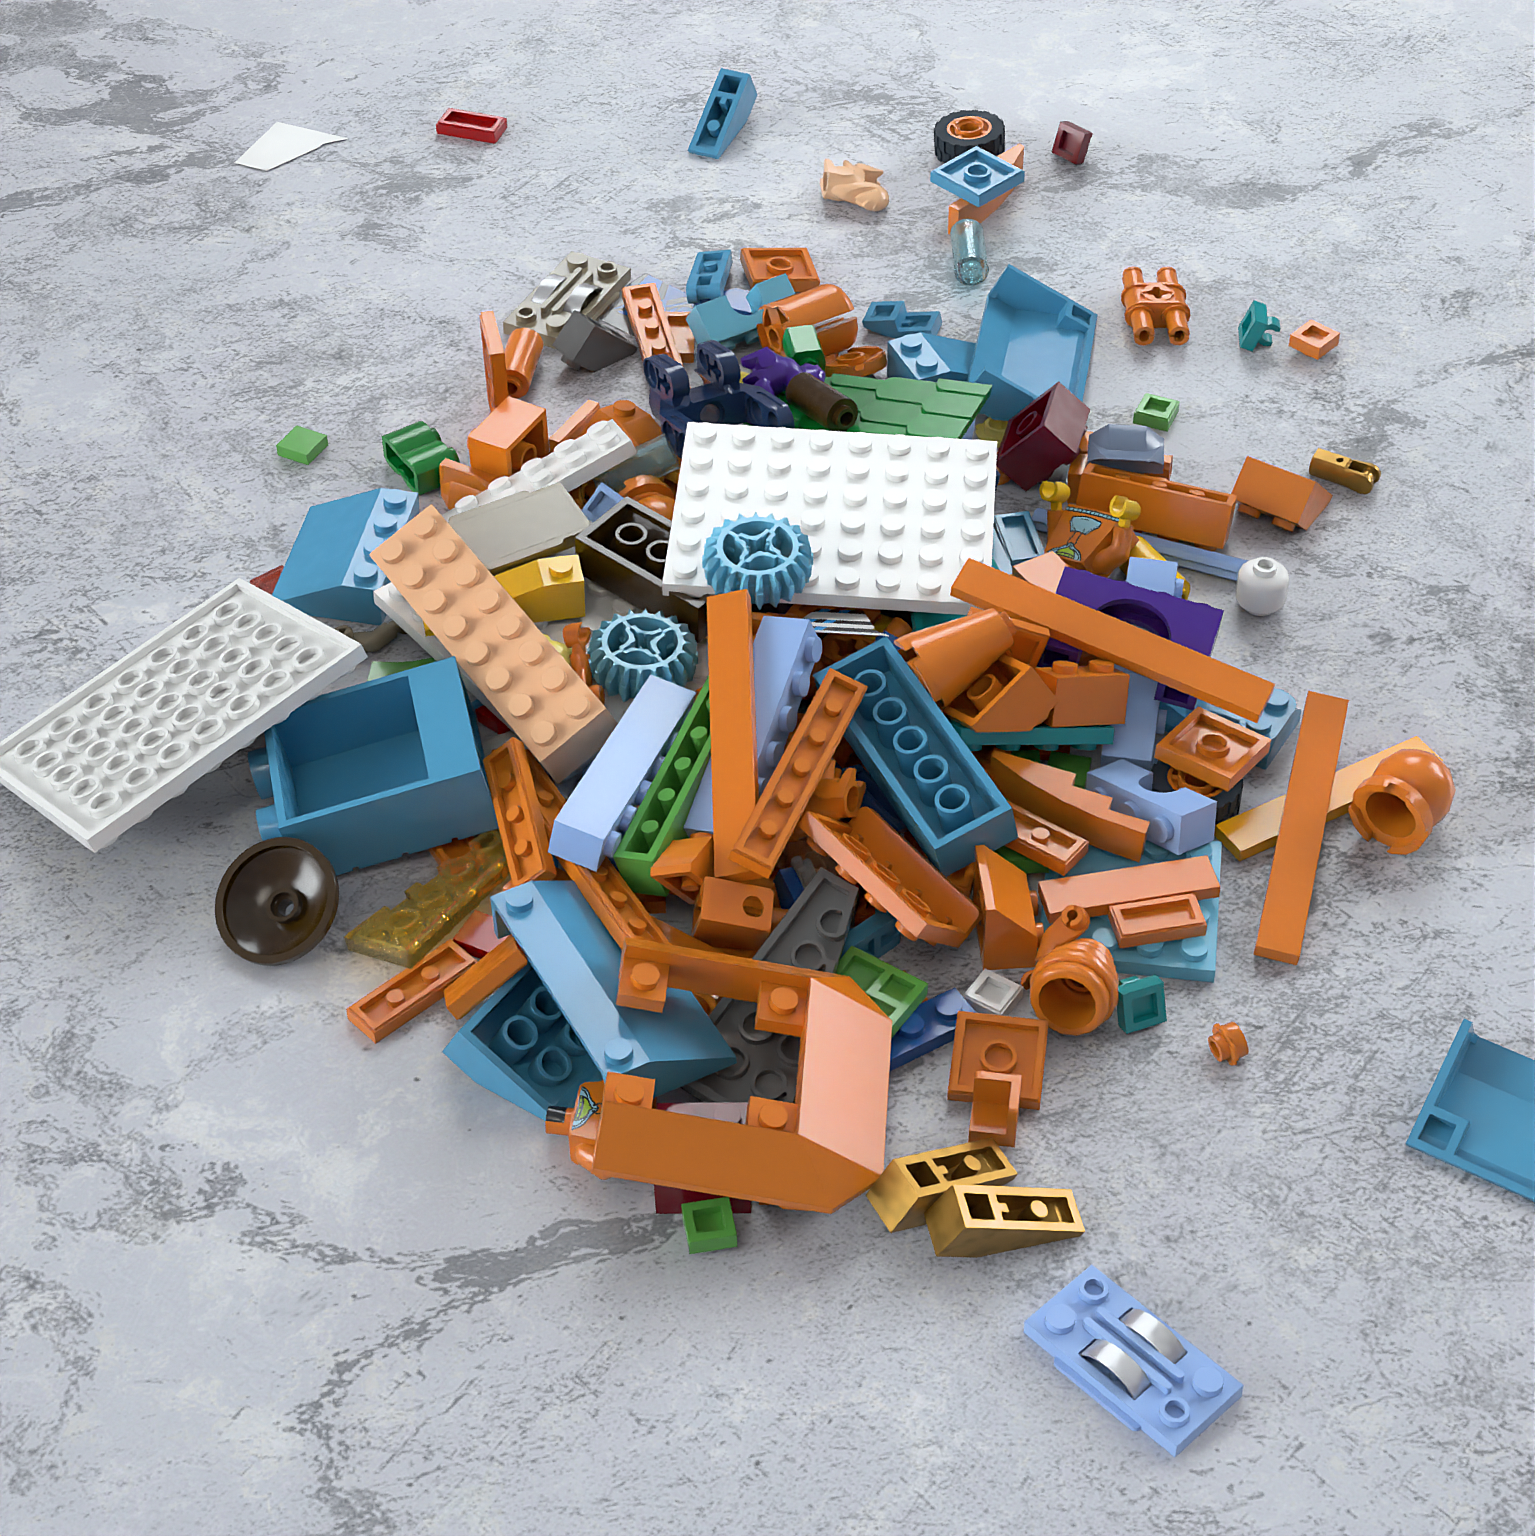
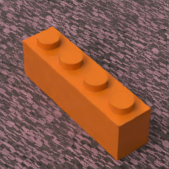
M1089 463L1081 475L1076 505L1110 513L1109 506L1114 496L1127 497L1129 500L1136 501L1141 507L1139 517L1130 522V525L1134 527V532L1142 533L1144 531L1157 534L1158 538L1179 542V540L1194 543V546L1197 548L1215 551L1217 548L1223 549L1229 538L1238 496Z

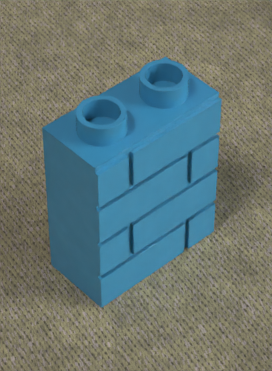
M455 656L322 694L313 700L306 701L292 711L286 720L264 731L266 747L248 752L250 771L260 798L264 800L274 797L275 802L273 805L256 809V819L262 841L276 837H291L308 842L328 858L336 872V876L351 872L357 866L359 869L402 857V853L408 852V854L450 843L456 837L460 840L499 828L483 764L485 754L476 714Z

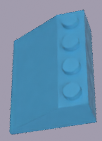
M378 488L311 506L272 596L309 616L378 626L384 623L387 614L374 603L373 591L391 583V581L369 554L420 513L419 493L402 491L400 489Z
M529 960L525 967L506 981L482 1005L442 1051L475 1083L546 1121L549 1106L574 1108L579 1086L584 1082H598L603 1079L601 1072Z

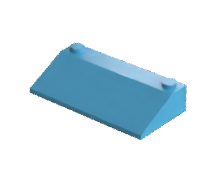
M1008 264L987 295L967 382L992 385L991 395L978 414H985L994 420L1009 421V419L1058 381L1083 402L1098 315Z
M574 880L529 881L490 896L495 935L498 939L510 934L513 935L601 1072L604 1084L608 1071L655 1079L653 1098L737 1063L736 1055L691 991L667 987L662 1013L616 1005L622 950L586 901Z
M1463 1019L1406 1141V1146L1535 1202V1060L1479 1037L1474 1033L1473 1022Z

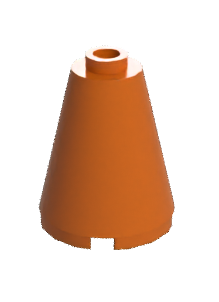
M994 608L902 635L894 640V644L901 648L897 651L942 711L1014 645L1012 636L1017 631L1011 618L1005 611L999 614Z

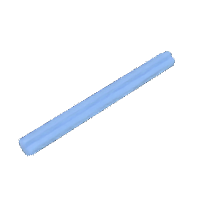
M1036 508L1031 520H1033L1036 530L1047 533V509ZM1134 532L1136 536L1143 537L1167 561L1178 562V567L1237 581L1241 566L1249 561Z

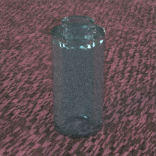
M962 219L956 222L950 231L954 272L956 279L960 283L973 286L982 283L989 273L984 230L978 221Z
M664 433L636 446L637 454L593 478L596 488L603 482L618 493L626 487L623 482L627 479L639 475H652L660 478L680 469L679 460L667 435Z

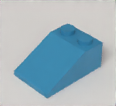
M921 332L887 341V377L937 382L941 378L967 382L976 343Z

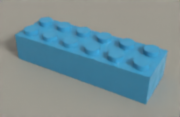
M887 636L813 674L817 690L829 668L868 686L843 736L930 862L943 875L947 877L973 863L976 845H985L992 851H995L1018 838L1012 807Z

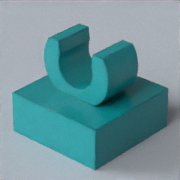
M1253 300L1238 326L1240 348L1252 352L1257 343L1263 346L1272 345V335L1265 333L1266 330H1273L1275 332L1281 330L1280 320L1273 316H1267L1266 304Z
M1157 975L1142 979L1132 976L1118 981L1119 1001L1116 1005L1118 1026L1126 1034L1167 1021L1164 982Z

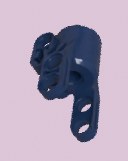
M715 340L697 345V369H694V371L702 378L704 384L698 387L690 388L686 370L680 363L668 355L658 354L644 359V375L650 387L649 405L653 416L661 422L663 446L681 459L688 422L738 425L747 422L752 426L795 429L794 418L789 406L760 386L740 383L741 374L737 357L730 349Z

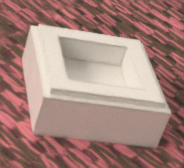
M984 969L963 994V997L977 1013L1008 1016L1023 998L1024 987L990 970Z

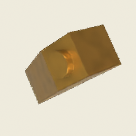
M991 1137L892 1159L867 1192L866 1197L890 1233L926 1225L923 1213L952 1184L1003 1186L1014 1180L1018 1173Z
M952 1184L923 1213L936 1257L978 1258L1080 1237L1085 1232L1071 1189Z

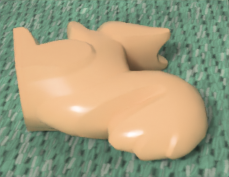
M830 159L824 160L823 177L820 178V187L824 199L846 201L875 212L885 209L889 204L888 192L877 181V178L883 174V170L863 163L852 165L847 160L843 161V166H834Z

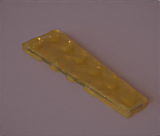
M499 828L484 832L469 842L470 851L464 856L454 859L448 858L437 866L439 874L425 885L416 882L404 891L406 899L390 910L389 907L383 906L344 936L348 950L412 969L510 875Z

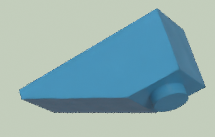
M724 68L720 69L689 145V153L715 159L721 157L746 124L758 94L750 74Z

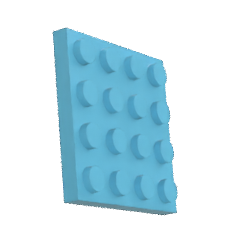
M1146 840L1140 863L1089 844L1088 853L1065 876L1049 869V873H1045V880L1208 855L1220 884L1222 842L1211 841L1177 855ZM1219 897L1197 900L1207 923L1206 935L1120 949L1108 915L1090 917L1089 928L1077 939H1094L1107 947L1114 959L1117 973L1143 976L1157 975L1163 978L1214 983ZM1042 905L1040 922L1043 923L1045 932L1051 924L1047 920Z

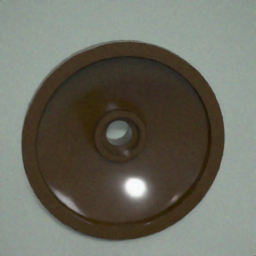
M276 837L251 846L241 853L228 867L217 890L215 920L221 938L235 954L258 965H283L303 957L322 941L335 919L339 904V884L336 872L328 858L320 850L300 839ZM291 904H294V908L291 911V913L289 915H286L287 907Z

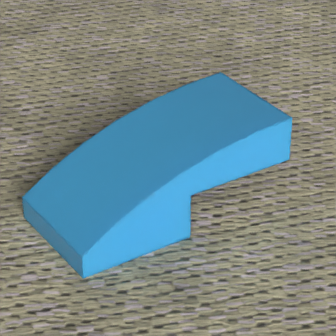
M904 301L871 302L862 320L864 328L895 339L919 332L937 336L943 323L940 311L907 312Z

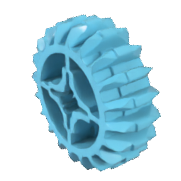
M755 511L753 517L746 518L739 513L735 522L725 519L723 526L713 527L711 537L706 538L704 555H702V568H704L707 585L713 587L715 595L747 589L751 597V604H756L759 610L765 603H770L777 607L780 599L791 602L794 593H802L805 583L809 582L812 575L813 552H811L808 535L802 534L800 525L790 526L787 517L775 520L773 513L767 517H759Z
M646 608L643 613H634L629 609L626 616L614 614L612 621H601L600 628L593 631L589 647L587 648V654H590L588 661L592 678H595L597 684L601 685L603 689L606 688L609 697L620 694L623 703L630 698L636 697L650 674L685 688L687 682L693 681L696 665L698 664L697 642L694 634L690 633L688 624H679L677 616L665 618L662 610L656 614H650Z

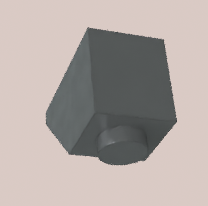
M577 310L573 311L552 344L553 347L563 354L561 361L577 371L582 366L594 373L635 354L638 347L617 331Z

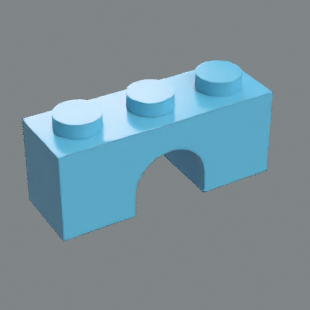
M785 273L755 284L746 295L751 308V315H742L736 312L731 307L727 296L724 295L696 305L686 317V321L697 344L715 340L728 349L733 350L737 343L746 341L747 344H752L759 341L757 324L763 322L764 309H759L761 306L794 295L795 292Z

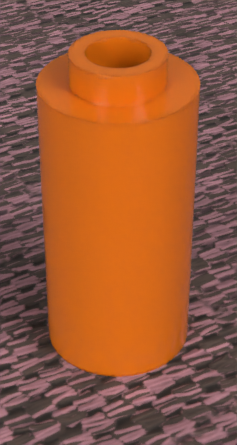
M529 328L514 330L510 334L504 350L508 395L515 399L527 394L543 349L541 336Z

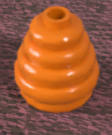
M1081 938L1056 947L1037 962L1030 978V1003L1040 1020L1049 1021L1048 1028L1060 1034L1078 1036L1094 1031L1112 1016L1119 1001V982L1110 950L1094 939Z

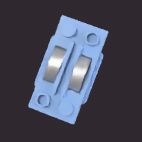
M1092 1264L1024 1322V1333L1054 1357L1056 1369L1132 1431L1142 1430L1173 1457L1180 1454L1242 1397L1244 1387L1242 1383Z

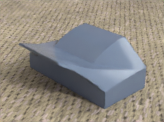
M1108 424L1089 435L1087 465L1093 463L1135 473L1163 474L1164 438L1147 426Z

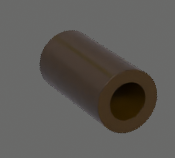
M807 372L799 373L789 381L785 392L786 400L789 405L829 431L846 432L855 424L858 416V407L849 397Z

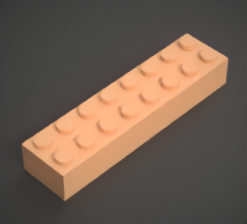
M432 504L369 554L449 653L455 656L458 664L557 784L603 747L618 724Z

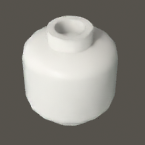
M1259 557L1244 563L1238 572L1236 585V600L1239 605L1255 616H1267L1280 610L1287 599L1289 573L1281 563L1269 557Z

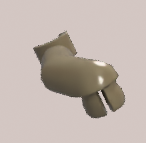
M393 620L389 623H382L372 631L353 632L352 628L348 625H341L335 628L338 632L362 644L365 652L379 651L397 638L398 632L407 634Z

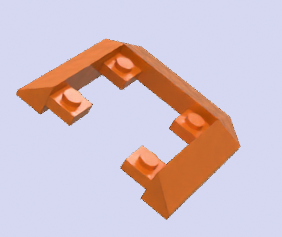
M624 937L616 1005L662 1013L667 987L757 1003L756 1030L801 1037L796 1097L794 1104L750 1096L745 1124L652 1109L655 1079L608 1071L604 1085L600 1121L596 1133L591 1174L827 1214L834 1213L869 1190L884 1171L892 1020L850 976Z

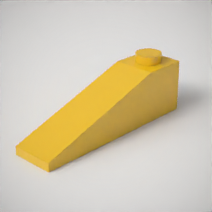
M578 554L537 559L494 576L533 623L585 617L584 578ZM423 621L425 637L435 636Z

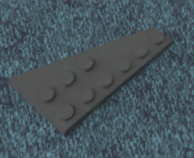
M821 867L752 959L836 974L859 899V888ZM723 997L711 1012L709 1018L736 1055L737 1063L680 1088L705 1103L749 1102L750 1096L795 1104L801 1037L756 1030L757 1003Z

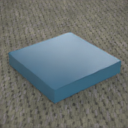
M975 146L932 170L930 182L977 207H981L1023 183L1025 171Z

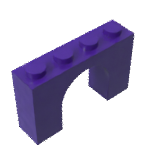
M1066 566L1055 592L1058 595L1121 621L1140 626L1155 635L1209 657L1212 655L1224 610L1211 607L1206 603H1196L1174 597L1166 592H1156L1132 585L1126 581H1117L1092 574L1086 570H1077ZM1050 637L1037 667H1052L1054 661H1069L1078 664L1083 651ZM1159 682L1157 683L1154 700L1194 711L1198 700L1193 696Z

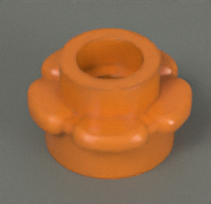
M1232 1021L1221 1026L1219 1023L1213 1025V1035L1208 1037L1211 1052L1219 1062L1227 1060L1231 1066L1237 1065L1239 1058L1248 1055L1249 1052L1242 1030Z

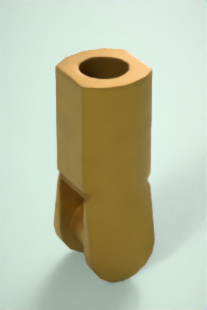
M1318 448L1314 453L1309 466L1310 475L1343 485L1359 494L1370 493L1374 483L1378 482L1381 477L1380 469L1372 463L1352 460L1351 458Z

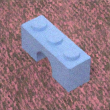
M1124 759L1087 772L1086 790L1113 797L1112 811L1150 822L1146 840L1177 855L1214 840L1217 801L1186 787L1167 793L1152 792L1153 772Z

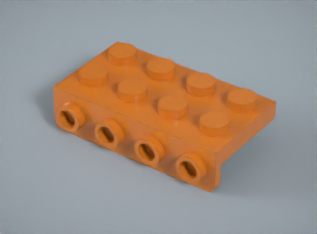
M861 807L858 810L857 817H852L849 823L807 811L797 824L809 836L806 839V843L824 857L829 855L838 863L835 867L837 873L854 885L859 883L867 891L864 896L865 899L883 913L888 911L898 920L895 923V927L908 939L916 942L919 938L932 946L940 943L959 948L982 919L981 909L872 808Z

